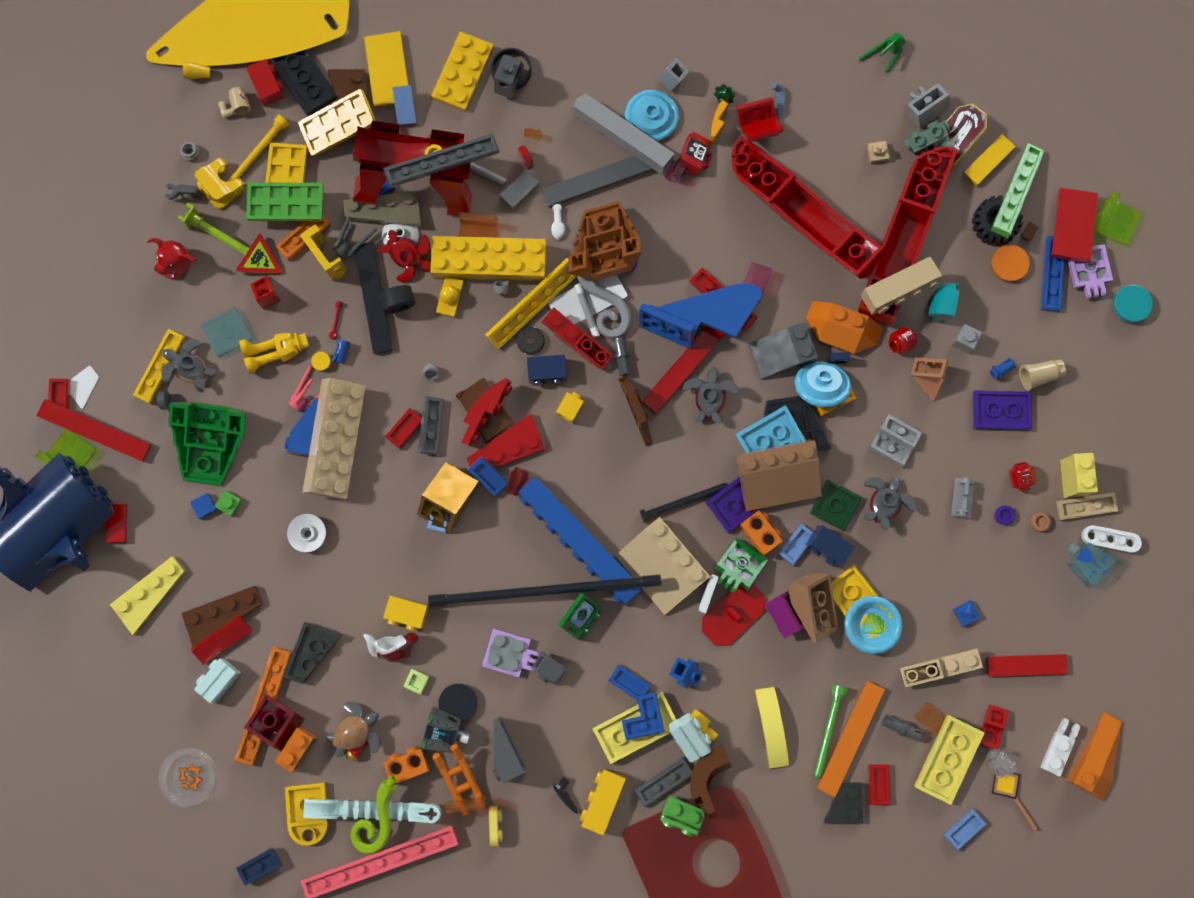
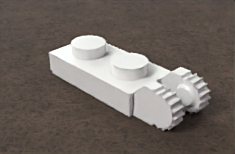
M1066 718L1062 719L1057 732L1055 731L1040 768L1059 777L1062 774L1075 743L1074 739L1077 737L1080 725L1075 723L1071 728L1069 736L1063 735L1069 722Z

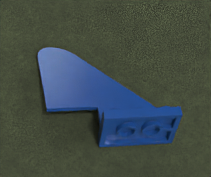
M740 283L659 307L642 303L639 309V327L688 349H691L693 346L694 335L701 323L736 338L760 301L762 291L756 285Z

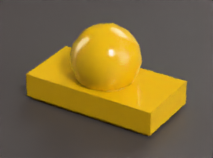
M450 277L444 278L436 314L455 318L464 284L463 280Z

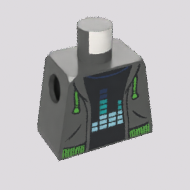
M503 55L494 78V92L510 99L513 98L524 69L521 60Z
M432 706L421 748L451 752V746L456 741L464 744L468 743L470 732L459 730L460 718Z

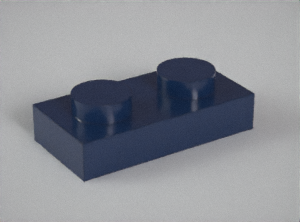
M272 847L238 866L236 869L246 886L280 867L282 864Z

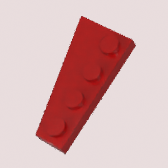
M529 414L467 457L469 466L482 456L496 469L545 450L532 414Z

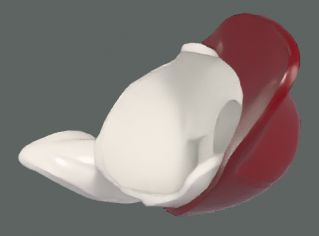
M409 633L405 636L399 635L397 637L387 636L375 640L369 634L363 635L370 654L373 657H383L389 662L406 660L411 654L410 646L419 639L416 633Z

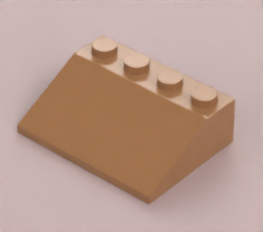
M810 439L735 454L746 511L822 496L815 440Z

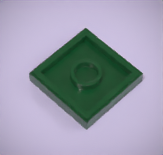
M827 479L821 490L822 496L816 499L809 514L844 532L862 497Z

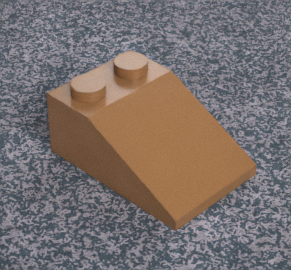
M810 572L788 585L791 604L813 643H817L838 630L830 574Z

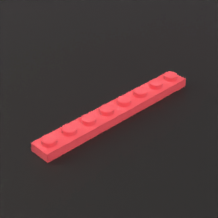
M453 825L302 879L301 884L305 897L314 898L457 846L459 843Z

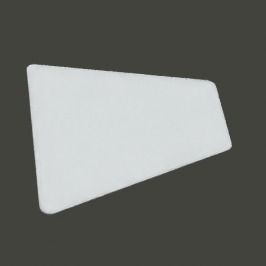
M90 365L70 381V395L81 409L84 408L99 378Z

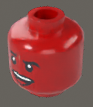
M901 327L890 334L888 345L894 353L906 354L916 347L917 334L908 327Z
M1028 462L1013 464V467L1009 470L1011 485L1013 488H1019V491L1031 490V486L1037 482L1035 469Z

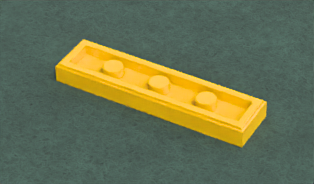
M170 329L167 330L133 394L134 397L152 404L163 383L161 376L162 367L167 363H171L163 357L162 350L172 349L178 354L186 340L185 336Z

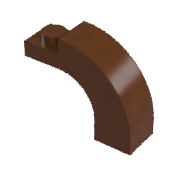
M722 744L712 748L709 754L697 761L690 779L692 798L696 804L701 803L700 806L704 815L708 814L710 819L718 817L709 794L711 781L717 774L732 768Z

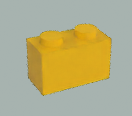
M390 595L383 618L388 619V624L399 626V623L406 624V629L417 632L418 628L423 629L429 606Z

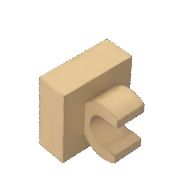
M886 141L867 144L870 164L889 160Z

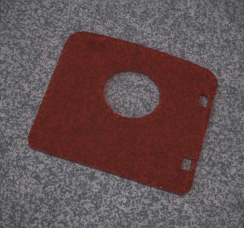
M717 786L709 789V794L718 817L710 819L709 815L706 814L698 835L693 834L691 837L682 833V829L675 826L672 829L663 825L664 821L660 820L663 811L632 824L623 831V839L650 898H781L776 879L761 842L733 790L726 786ZM693 798L685 800V802L701 808V803L696 804ZM709 839L725 840L733 845L738 852L740 858L738 874L733 881L725 886H708L701 882L694 873L692 866L694 852L701 843Z

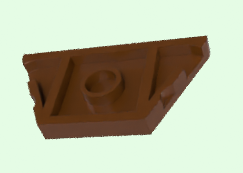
M626 376L618 378L645 446L652 444L647 423L649 416L646 408L640 405V400L642 399L638 389L634 390L633 385Z

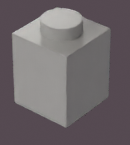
M676 58L657 79L671 91L690 70Z
M964 324L958 330L951 346L969 354L975 348L982 332Z

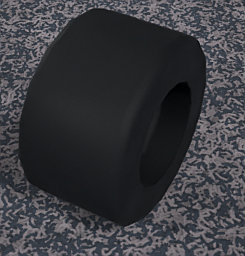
M409 285L391 287L379 294L383 312L386 314L402 312L416 304L412 288Z

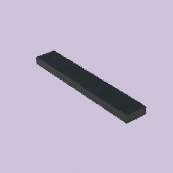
M373 242L363 243L355 250L371 344L373 354L375 355L393 350L387 316L383 312L379 299L382 288Z

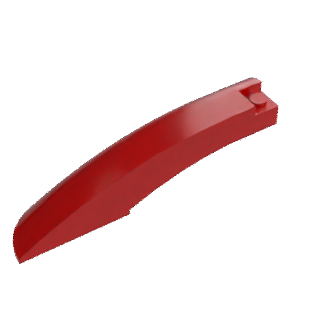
M740 136L733 147L731 155L732 169L739 181L791 227L856 277L864 279L873 272V267L885 255L884 247L833 210L804 185L795 174Z
M935 147L933 150L920 154L913 162L881 245L884 247L885 255L873 267V272L870 274L866 288L916 264L958 149L953 147ZM861 299L858 312L869 316L873 320L875 319L892 326L900 305L896 306L893 304L884 313L879 314L877 312L872 315L863 299Z

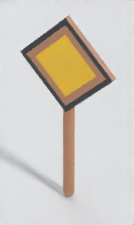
M995 768L991 794L1014 799L1033 830L1037 831L1036 825L1017 798L1020 774Z

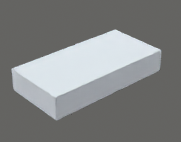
M710 575L698 612L706 614L719 576Z

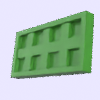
M248 183L247 221H323V183Z

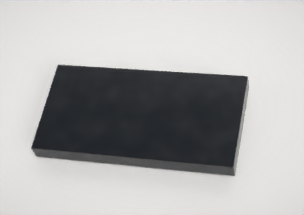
M307 49L269 59L307 117L337 99L334 89Z

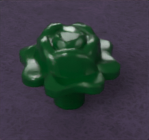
M722 84L715 88L714 95L719 103L722 100L727 103L734 102L735 94L730 86L727 87L725 84Z

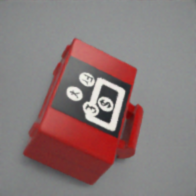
M692 131L685 140L676 166L694 176L698 174L702 167L707 169L713 156L711 152H708L711 140Z

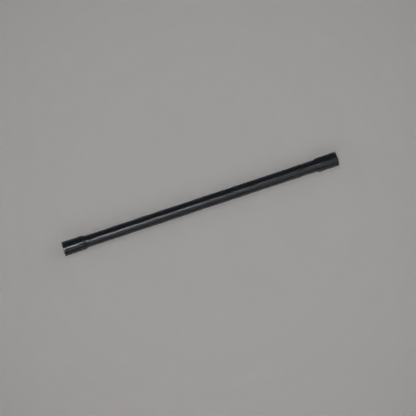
M661 574L634 578L514 589L429 595L428 603L430 607L511 598L633 587L662 586Z

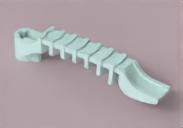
M304 799L303 818L337 819L338 817H343V819H347V817H354V819L365 818L369 820V818H376V820H379L376 802ZM389 802L391 820L398 819V821L406 819L412 822L435 823L442 814L441 808L433 803ZM431 808H433L434 812H437L433 819L430 818V815L421 814L429 812Z

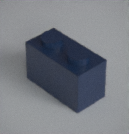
M565 355L527 357L529 383H533L534 386L544 385V382L563 384V381H567Z
M817 525L806 543L810 547L809 551L818 557L820 555L826 558L825 562L832 567H843L855 548L823 525Z

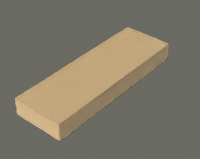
M1115 492L1056 501L1059 520L1118 512Z

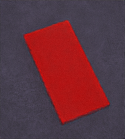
M1060 187L1051 257L1085 263L1091 261L1098 193Z

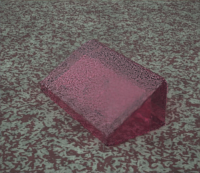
M751 262L744 283L758 286L763 296L773 269Z

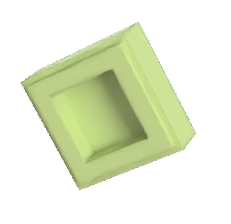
M411 669L403 687L422 695L430 677Z

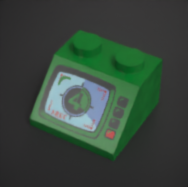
M580 593L558 626L577 640L579 637L584 638L590 630L587 626L591 621L595 623L601 615L599 612L600 607L583 593Z

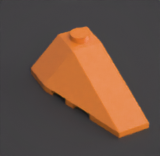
M1106 712L1102 713L1067 779L1068 782L1100 801L1104 800L1112 785L1122 725L1120 720Z

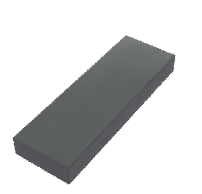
M424 397L418 453L437 456L439 453L444 399Z
M682 757L634 791L644 807H646L691 777L692 770L684 757Z

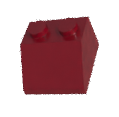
M266 694L244 729L273 748L282 751L296 728L301 726L305 718Z

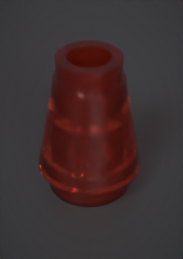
M515 466L514 470H511L507 493L518 496V492L529 479V472Z

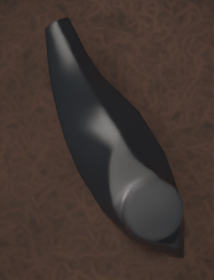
M563 777L558 784L553 783L554 790L564 804L577 814L576 806L570 799L569 794L564 790L569 780Z

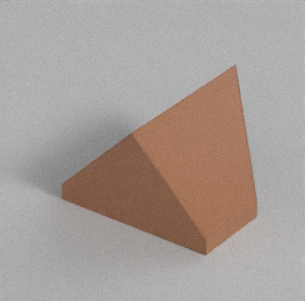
M915 357L911 376L934 402L945 378L949 360Z

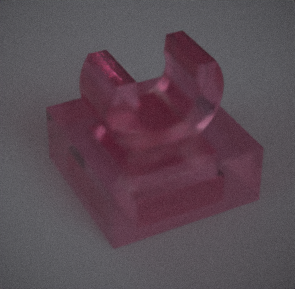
M681 160L674 161L668 168L664 178L668 181L685 182L681 175L682 173L689 174V171L685 169L686 164Z

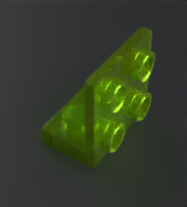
M1113 191L1104 201L1095 222L1094 232L1126 246L1129 244L1141 212L1118 201L1120 194Z
M65 429L47 453L39 450L35 457L44 464H48L60 452L65 457L67 455L70 456L79 467H85L96 450Z

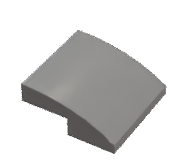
M888 414L873 439L869 450L902 468L911 451L915 448L922 432Z

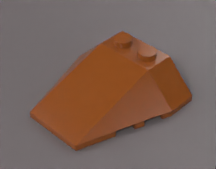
M620 201L584 211L578 228V237L573 243V252L568 257L569 273L596 281L631 271L642 255L641 239Z

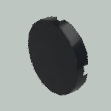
M452 684L446 687L439 697V709L460 718L461 723L469 720L477 710L478 698L475 692L467 685Z

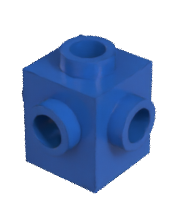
M677 657L669 675L678 680L677 684L685 688L691 686L696 689L705 671L698 668L699 663L691 659L685 661Z

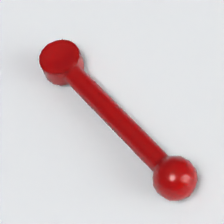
M341 301L335 303V317L332 332L329 333L331 339H336L337 337L335 332L339 310L342 307Z

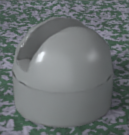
M506 280L494 282L496 294L501 295L503 293L506 295L509 291V282Z
M427 364L423 369L424 378L429 381L437 379L439 375L438 368L434 364Z

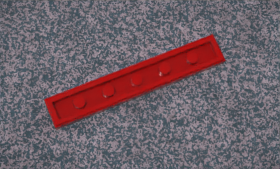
M706 326L694 340L691 349L687 348L641 402L657 414L723 338L725 333Z
M44 399L36 415L48 422L144 462L151 448L149 443Z

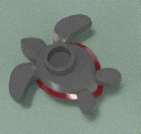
M713 367L708 372L707 382L695 377L688 380L683 386L685 391L694 388L698 389L695 401L700 412L696 415V422H702L706 418L709 420L713 419L715 423L720 424L722 419L719 413L726 402L725 391H730L736 395L739 393V388L733 381L724 380L719 383V372Z
M869 478L864 482V486L877 490L873 493L870 500V512L865 514L864 518L868 521L874 520L875 523H880V526L885 531L890 527L889 520L896 517L900 512L901 504H904L911 512L916 510L917 505L910 494H897L901 485L899 478L892 479L888 484V488H886L885 482L881 478Z

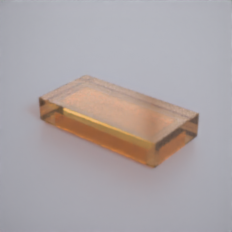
M928 702L914 716L918 722L936 737L945 720V717Z
M487 796L448 801L445 805L446 813L485 809L488 804Z

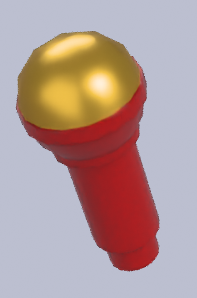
M366 740L361 747L348 750V759L350 761L358 760L361 752L369 745V742Z

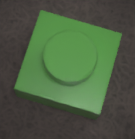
M224 490L214 507L233 517L242 500Z

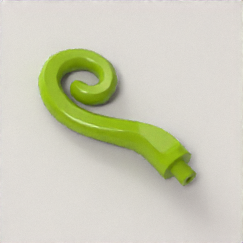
M394 776L384 779L377 790L376 807L380 822V833L377 840L373 843H366L360 837V830L364 828L368 832V839L375 838L377 829L370 820L361 819L351 829V842L360 853H377L388 842L391 831L389 802L397 788L395 785L397 779Z

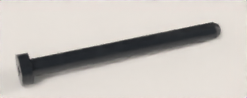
M722 483L648 511L642 509L639 511L643 523L649 522L648 519L714 495L728 484Z

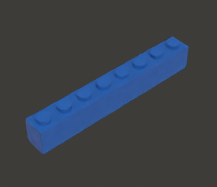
M536 476L518 492L521 496L519 500L526 507L530 505L534 509L532 513L539 521L543 519L547 523L545 527L552 534L556 532L561 537L559 542L565 548L570 547L574 551L572 555L579 562L582 560L587 565L585 569L592 576L596 574L601 580L632 578ZM642 587L611 589L614 593L612 597L619 604L623 602L626 605L642 590Z

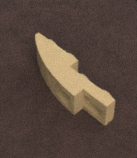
M978 648L902 667L900 671L906 688L983 668Z

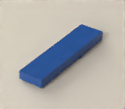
M1047 236L1045 239L1041 310L1060 312L1062 309L1065 259L1051 257L1053 236Z

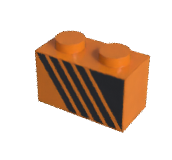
M302 727L296 728L275 762L289 772H295L318 737Z

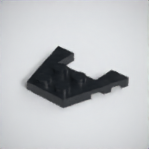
M800 396L766 401L763 418L786 405L801 433L810 432L811 440H815L817 451L831 449V445L825 437L824 431L820 427L810 404Z

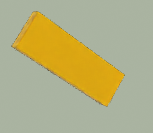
M1001 134L963 175L977 186L1016 146Z

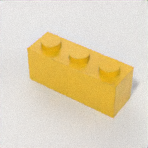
M603 769L602 772L598 771L594 783H597L595 791H590L587 802H590L587 810L583 809L579 819L582 821V827L604 835L626 777Z

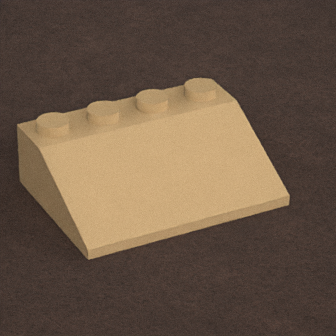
M661 517L657 518L615 555L633 578L661 574L662 586L642 587V589L664 615L710 577Z

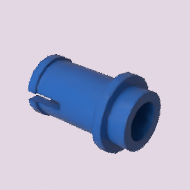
M339 339L336 342L337 347L332 361L344 364L348 348L350 349V342Z
M1007 358V360L999 365L992 366L990 374L995 380L1002 379L1003 375L1015 369L1016 365L1012 359Z

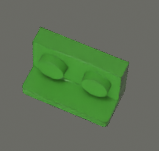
M669 795L660 820L664 821L663 825L672 829L675 826L682 829V833L692 837L693 834L698 835L705 815L701 808Z

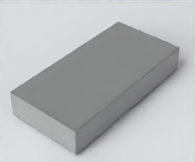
M525 170L500 194V197L514 209L539 185V181Z

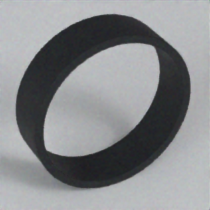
M502 49L495 54L491 61L493 80L495 78L493 70L499 58L504 54L519 55L527 61L529 71L527 76L518 83L516 90H518L530 80L532 73L530 59L520 49Z

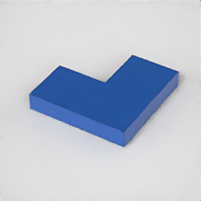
M656 692L637 696L641 716L622 720L626 740L665 732Z

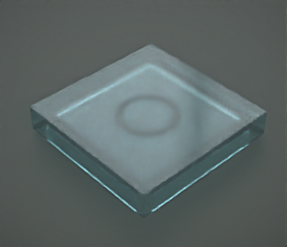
M235 307L201 324L219 358L239 348V340L246 339L249 342L252 341Z

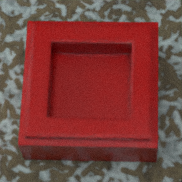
M524 145L518 147L519 155L527 170L532 168L533 160Z

